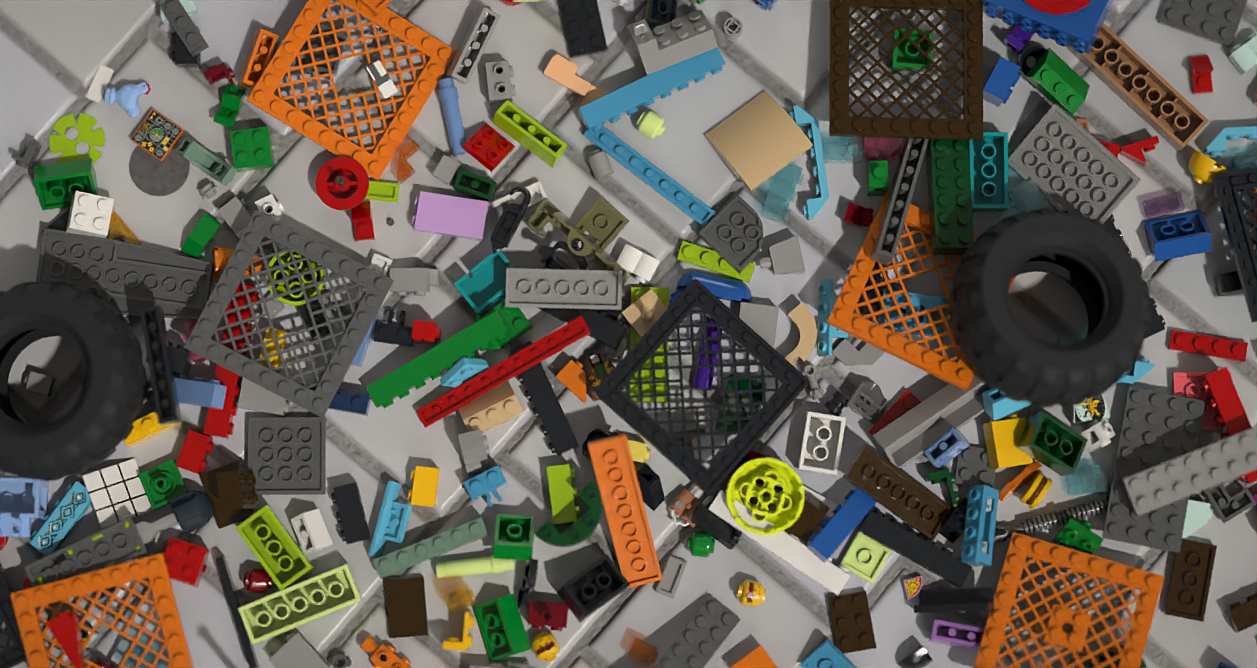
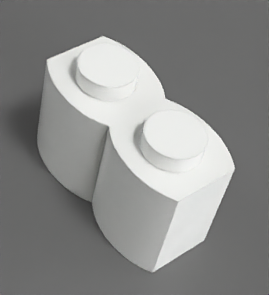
M626 244L617 263L628 273L635 275V280L645 284V282L650 283L660 261Z

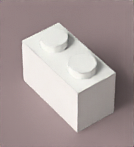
M319 508L290 519L304 555L320 551L333 544Z

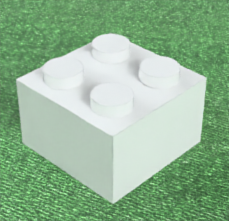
M76 191L72 197L66 232L106 238L114 199Z

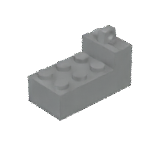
M702 10L694 11L689 15L674 19L664 25L656 26L651 30L645 19L627 25L636 55L647 75L718 47L713 29Z

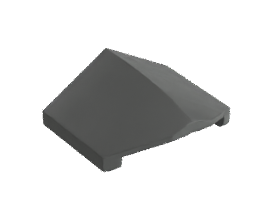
M871 380L859 382L846 402L853 412L872 424H875L888 403L880 387Z

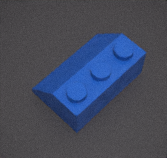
M1200 210L1144 221L1149 249L1155 262L1211 251V232Z

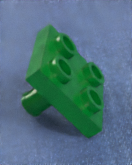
M175 459L138 474L153 510L169 504L172 498L188 492L179 468L176 466Z
M1070 518L1052 542L1056 545L1092 555L1104 539L1090 530L1092 528L1090 522L1082 520L1079 523Z

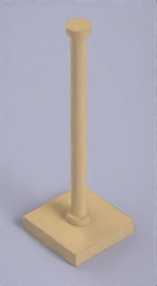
M651 289L621 313L642 338L663 315L667 307Z

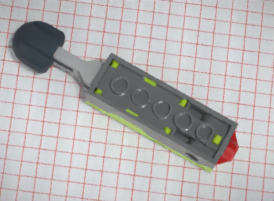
M192 490L172 498L170 505L173 513L153 523L144 521L138 523L136 517H128L25 566L27 574L23 586L26 590L137 560L152 552L148 544L155 541L159 532L179 524L183 532L189 534L206 525L213 515L212 501L205 493Z

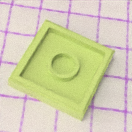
M858 531L842 558L840 565L873 584L892 550Z

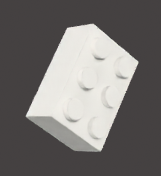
M807 412L797 470L831 476L837 475L846 418Z

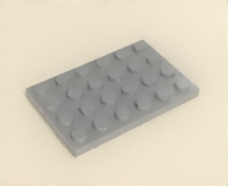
M1057 104L1050 108L1008 159V165L1060 212L1073 210L1081 213L1082 218L1089 221L1096 219L1103 224L1141 181L1136 174Z

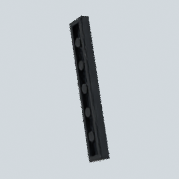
M226 557L216 558L249 668H259L254 647L238 609L241 605Z

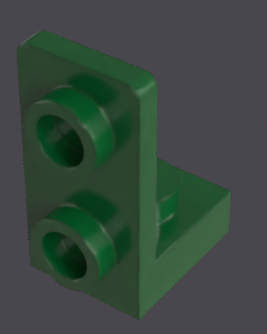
M949 469L925 474L926 482L931 481V485L942 483V479L945 478L951 507H957L959 496L958 492L953 489L952 484H955L953 472L950 473Z

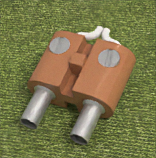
M695 484L688 490L683 489L668 505L672 510L673 523L676 526L680 524L694 528L696 525L690 520L696 506L702 504L707 508L714 501V497L710 495L701 503L693 496L698 489ZM674 513L680 516L685 523L676 522Z

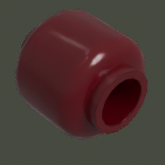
M252 567L248 572H245L243 586L246 587L248 592L264 594L268 588L272 587L273 579L265 569Z

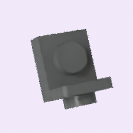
M30 140V143L23 150V158L14 154L11 158L16 160V165L24 168L27 165L33 167L42 146Z

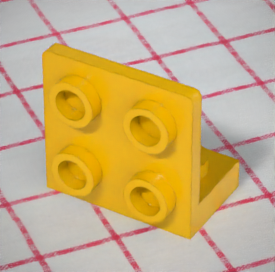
M465 611L463 643L461 638H448V641H443V649L468 651V647H472L473 635H470V628H474V616H471V612Z

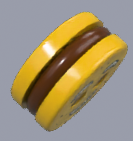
M1041 472L1036 473L1022 492L1019 501L1034 509L1049 490L1052 480Z

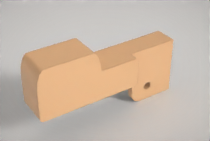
M558 54L553 56L544 71L545 77L584 98L580 107L607 95L606 92L576 76L578 72L577 65Z

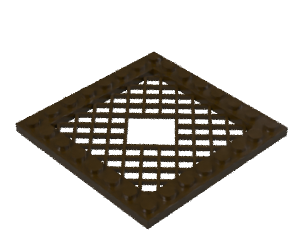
M830 0L829 136L982 141V0ZM849 8H855L849 13ZM862 8L874 9L869 14H867ZM882 9L893 10L887 15ZM900 9H910L912 11L905 15ZM857 10L865 16L859 23L852 17ZM920 10L931 11L925 16ZM938 10L950 12L947 15L943 16ZM876 11L884 17L878 24L871 18ZM896 11L903 17L898 24L890 18ZM957 11H963V16H961ZM914 12L922 18L916 25L909 19ZM934 12L941 18L936 25L928 19ZM952 13L960 19L954 26L947 20ZM867 19L875 26L869 32L861 26ZM849 20L855 25V27L850 32ZM886 20L893 26L888 33L880 27ZM905 20L913 27L907 34L899 27ZM924 21L932 28L926 34L918 28ZM943 22L951 28L945 35L937 28ZM962 22L963 35L956 29ZM858 28L865 34L859 42L851 35ZM876 29L884 35L878 42L871 36ZM895 30L903 36L897 43L889 36ZM914 30L922 36L917 43L909 37ZM933 31L941 37L935 44L928 38ZM953 31L960 37L955 44L947 38ZM849 38L855 43V45L850 50ZM866 38H869L875 44L869 51L861 45ZM886 38L894 45L888 51L880 45ZM905 39L932 64L907 89L880 64ZM924 39L932 46L926 53L918 46ZM943 40L951 47L945 53L937 47ZM962 41L963 53L956 47ZM857 47L865 53L859 60L851 53ZM876 47L884 53L878 61L870 54ZM933 49L941 55L936 62L928 56ZM953 49L961 56L955 62H952L947 57ZM849 56L856 62L850 68ZM867 56L874 62L869 69L861 63ZM943 58L951 65L945 72L937 65ZM962 59L963 71L957 66ZM857 65L865 71L859 78L851 72ZM876 66L884 72L878 79L870 72ZM934 67L941 73L936 80L928 74ZM952 68L960 74L955 81L947 75ZM867 74L875 81L868 88L861 82ZM849 75L855 80V82L850 87ZM886 75L893 81L888 88L880 82ZM924 76L932 83L926 89L918 83ZM943 77L951 83L945 90L937 83ZM962 77L963 90L956 84ZM856 84H859L865 90L859 97L851 90ZM876 84L884 90L878 97L870 91ZM895 85L903 91L897 98L890 92ZM915 85L922 91L917 98L908 92ZM933 86L941 92L936 99L928 93ZM953 86L961 93L955 99L947 93ZM849 93L855 98V100L850 105ZM867 93L874 99L869 106L861 100ZM886 93L894 100L888 107L880 101ZM905 94L913 101L907 107L899 101ZM924 95L932 101L926 108L918 101ZM943 95L951 102L945 109L937 102ZM962 96L963 108L957 103ZM857 102L865 108L859 115L851 109ZM876 103L884 109L878 116L870 109ZM895 103L903 109L897 117L889 110ZM914 104L922 110L916 117L909 111ZM934 104L941 110L936 117L928 111ZM952 105L960 111L955 118L947 112ZM868 111L872 117H864L863 115ZM887 112L891 117L881 116H883ZM906 112L911 118L900 117ZM925 113L929 118L920 117ZM943 114H945L949 119H939V118H940Z

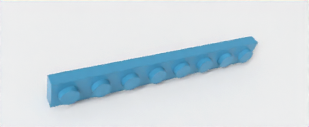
M605 127L596 132L586 130L583 134L589 141L602 151H605L606 154L703 228L716 213Z

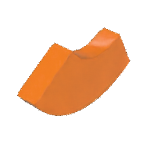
M1034 462L1026 466L1019 475L1004 485L999 492L998 498L1003 501L1013 495L1034 477L1042 468V465L1039 462Z

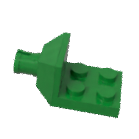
M505 300L481 317L479 315L476 316L474 323L494 311H500L511 330L506 333L507 337L499 342L496 340L491 342V347L486 349L488 351L499 352L533 328L519 307H505Z

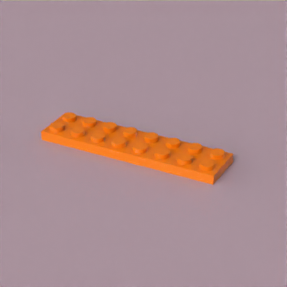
M626 434L589 442L588 447L622 575L630 584L628 588L663 580Z

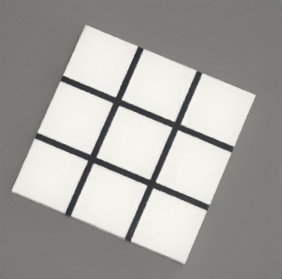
M135 458L82 476L101 529L116 524L128 517H137L154 511L138 476L140 471Z

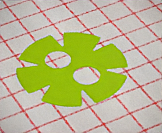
M80 113L76 124L74 115L68 114L55 123L53 129L61 135H50L49 146L52 154L63 151L57 159L59 163L76 161L77 158L79 160L92 158L93 163H95L100 158L102 153L93 146L105 147L106 139L102 127L91 131L98 122L95 118ZM69 127H75L78 130V137L74 140H69L65 136V131ZM80 142H86L90 147L89 152L85 155H80L76 151V146Z

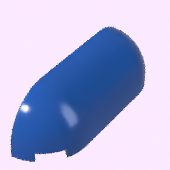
M701 271L685 273L679 279L676 290L684 291L696 278L718 299L737 303H751L752 300L749 287L741 280Z

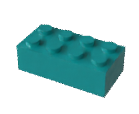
M983 132L982 141L968 140L972 211H1006L1009 208L1008 132Z

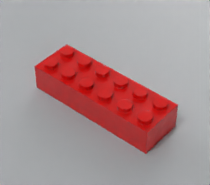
M1220 367L1199 376L1201 379L1198 381L1202 391H1206L1209 397L1206 398L1209 409L1213 408L1216 415L1213 416L1214 422L1217 427L1220 426L1222 428L1223 434H1220L1221 439L1252 427L1227 367ZM1257 469L1238 476V480L1248 484L1257 481Z

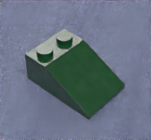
M748 379L737 380L738 390H748ZM728 380L725 391L735 390L734 380ZM751 380V389H762L761 382ZM762 392L752 393V403H762ZM738 393L739 404L749 403L748 393ZM725 394V404H736L735 394ZM753 406V416L760 410L761 406ZM736 407L726 408V418H737ZM739 407L740 417H750V408ZM722 408L720 409L718 418H723ZM750 420L740 421L741 430ZM723 421L717 422L715 430L724 432ZM726 421L727 432L737 431V421Z

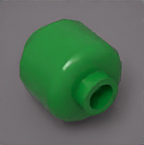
M695 531L691 537L687 538L686 549H690L692 556L709 557L710 553H714L715 539L706 532Z

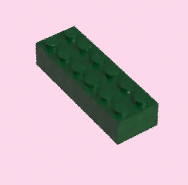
M930 139L926 147L931 254L964 255L974 242L969 141Z

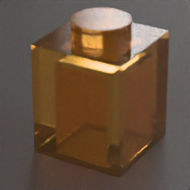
M636 638L628 656L650 665L651 662L655 663L659 653L656 652L657 647Z

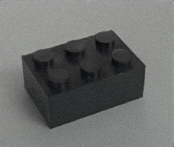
M606 554L564 584L557 593L581 623L625 591L630 584Z

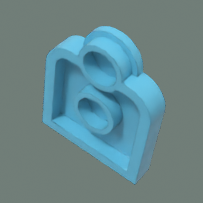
M462 358L439 380L442 386L458 387L488 370L489 366L485 359Z

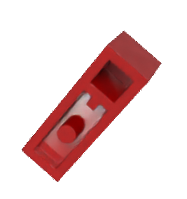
M68 609L46 625L75 668H85L80 620L74 611L71 612Z

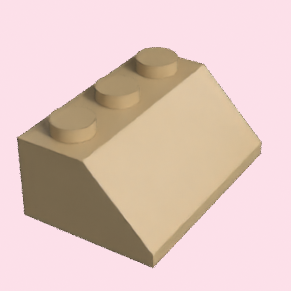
M509 381L458 409L468 431L480 429L481 434L524 414Z

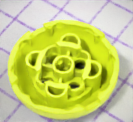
M763 457L746 462L733 474L727 488V504L735 521L744 529L755 534L772 535L789 528L800 516L804 505V487L800 477L791 466L774 458ZM757 479H763L764 484L762 486L756 485ZM781 485L782 491L776 492L774 486ZM768 491L769 496L764 497L762 493ZM751 497H757L758 502L756 504H751ZM735 499L740 503L744 501L748 510L752 511L754 521L763 522L767 520L775 525V527L758 528L748 524L739 515L735 506ZM769 503H775L776 509L770 510L768 508ZM754 512H755L756 514L760 515V516L763 517V518H761V519L757 518V517L755 516Z

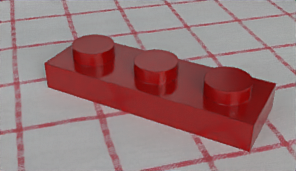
M907 389L870 429L869 433L873 436L920 404L921 401Z

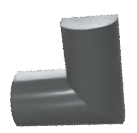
M1222 483L1203 490L1223 523L1257 504L1247 487L1232 496L1228 494Z

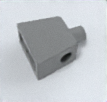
M798 236L770 246L768 248L769 256L759 258L761 269L772 267L774 275L804 274L806 271Z

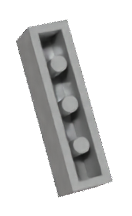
M478 7L446 76L453 78L461 84L469 83L501 15L486 7Z

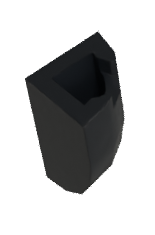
M921 645L897 663V665L901 668H924L933 659L929 656L926 648Z

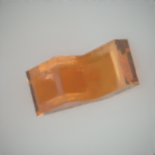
M415 140L399 152L397 180L400 184L415 173V170L407 162V159L420 149Z

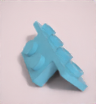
M833 279L819 281L818 357L832 355V338H848V333L826 323L837 300L833 298Z
M389 480L385 487V495L379 509L380 514L374 528L373 540L369 547L370 556L382 557L386 540L403 544L412 506L397 503L401 487L400 483Z

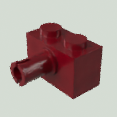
M530 601L528 624H532L531 628L543 629L544 625L551 626V630L562 631V628H567L569 608L566 604Z

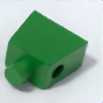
M866 160L867 197L884 196L889 186L888 160Z

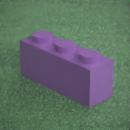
M934 619L931 622L928 641L979 651L985 629Z

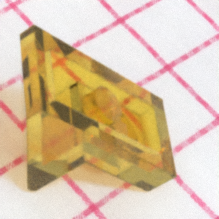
M115 211L112 212L109 240H116L124 234L122 239L126 243L132 245L141 244L142 242Z

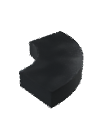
M531 559L524 566L522 583L518 589V609H525L532 597L537 578V559Z

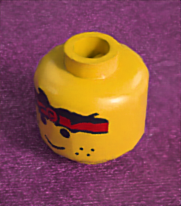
M744 580L736 588V596H738L739 602L743 605L756 607L760 603L762 604L765 599L766 590L759 582Z
M543 632L533 638L534 641L531 645L538 660L551 662L557 658L556 655L560 651V647L554 635Z

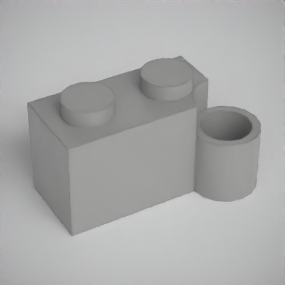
M234 197L222 206L218 212L237 237L241 239L253 214H249L247 211L249 206L243 199L239 201L237 197Z
M390 268V278L394 282L389 291L395 293V296H407V293H414V296H425V292H430V286H439L440 270L429 268Z
M480 429L459 434L458 439L467 474L483 472L480 461L486 460L487 455H490L486 435L482 436Z

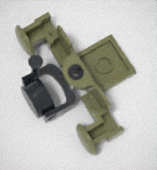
M600 196L576 224L548 199H544L536 208L537 211L531 218L524 217L525 224L534 233L542 237L546 235L543 228L548 222L553 226H557L567 235V242L558 241L553 247L541 246L539 248V254L543 257L540 261L546 263L543 269L572 270L564 261L553 255L558 248H561L575 258L579 265V270H585L588 266L583 256L595 252L591 258L602 267L601 270L623 271L622 286L631 277L622 266L605 252V249L630 221L603 196ZM587 231L597 241L591 243L583 234Z

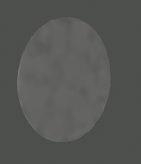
M176 142L162 162L140 146L134 149L129 162V172L132 181L141 191L152 196H166L176 192L183 186L189 175L190 162L175 152L180 143Z

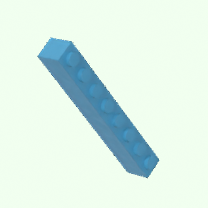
M718 47L649 74L580 107L578 113L587 131L593 130V132L602 129L604 127L603 124L609 121L611 124L619 121L621 115L627 113L629 116L637 112V108L642 105L648 107L654 104V100L659 97L665 99L672 95L671 92L676 89L678 91L689 87L688 83L695 81V83L704 80L705 75L709 73L715 75L721 72L725 61Z

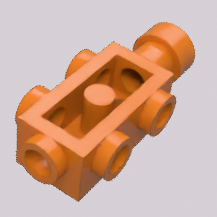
M369 636L360 646L364 652L367 651L372 655L370 660L374 668H411L410 665L412 663L404 656L400 659L395 654L397 650L390 644L378 646L375 640ZM385 654L387 656V660L385 662H382L380 660V655Z

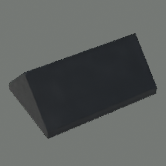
M648 0L645 19L648 26L655 28L676 19L678 0Z

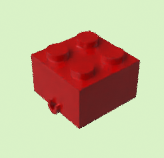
M170 537L164 554L170 580L198 588L202 573L206 571L207 566L205 564L210 551L207 548Z

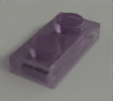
M1180 191L1142 202L1147 220L1185 210Z

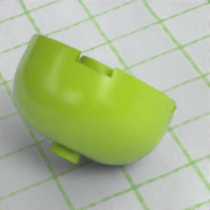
M292 251L295 260L305 258L304 256ZM290 252L279 254L282 265L292 262ZM274 256L270 261L269 269L279 266L277 256ZM307 260L296 263L299 273L310 270ZM310 260L312 269L322 266ZM294 264L283 267L286 278L297 274ZM281 268L270 272L273 282L284 279ZM324 269L314 272L317 282L325 280ZM266 273L267 284L271 283L268 273ZM311 273L300 276L303 286L314 283ZM287 280L290 290L301 287L299 281ZM285 281L274 285L277 295L288 292ZM324 283L318 285L320 292L323 288ZM269 286L270 292L275 296L272 286ZM315 286L305 289L308 299L318 296ZM302 290L276 298L280 302L291 306L306 304Z

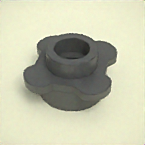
M339 650L334 657H330L328 660L329 664L334 668H346L352 664L351 659L345 656L343 650Z

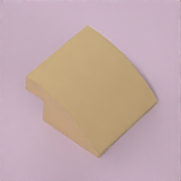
M766 90L704 135L737 180H742L750 192H753L813 147V144L799 126Z

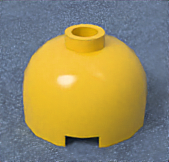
M1196 149L1189 159L1188 168L1194 175L1193 180L1201 185L1204 182L1213 184L1212 176L1226 173L1228 170Z

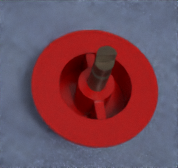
M337 157L326 162L318 171L315 183L316 191L321 201L328 207L335 210H349L358 206L365 199L369 190V177L364 167L356 160L348 157Z

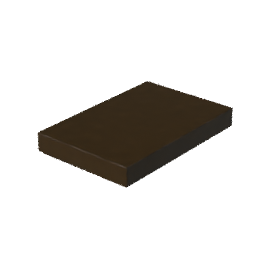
M236 461L200 474L206 494L212 501L213 514L219 529L246 520L255 514L254 509L238 512H221L216 473L240 470Z
M424 577L385 580L389 637L401 638L429 635Z

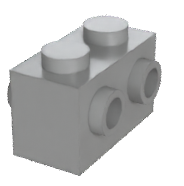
M508 60L485 63L490 104L502 103L506 100L513 101L512 96H516L515 84H511L510 77H514L513 65L509 66Z

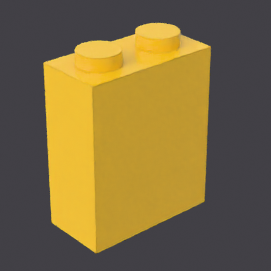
M1018 415L1007 416V420L1002 421L1001 418L995 421L991 418L989 423L983 424L990 470L1033 463L1032 457L1017 448L1027 424L1025 417L1018 418Z

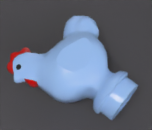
M145 82L137 83L136 85H123L119 91L114 87L107 88L105 103L112 105L118 102L119 106L126 110L130 117L136 118L140 115V108L137 104L139 96L143 94L148 95L151 88Z

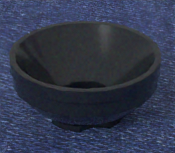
M1034 44L1025 47L1020 52L1017 64L1021 67L1019 71L1022 75L1026 76L1032 69L1026 64L1027 58L1032 56L1037 63L1047 51L1045 47Z

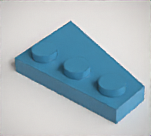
M829 639L823 642L800 663V666L804 668H857Z

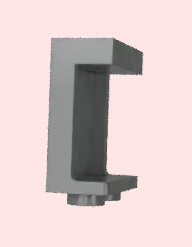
M317 24L309 36L319 34ZM320 24L322 33L332 31V27ZM346 31L336 33L338 43L345 42ZM333 34L323 36L325 46L336 44ZM320 37L310 39L312 49L322 47ZM307 40L304 44L303 51L309 50ZM344 45L339 46L341 55L343 52ZM337 47L326 49L328 59L339 57ZM323 50L313 52L315 62L326 60ZM310 53L303 55L302 65L312 63ZM340 60L329 62L333 77L337 76ZM327 63L316 65L320 75L329 73ZM313 66L303 68L305 74L312 75L315 72Z

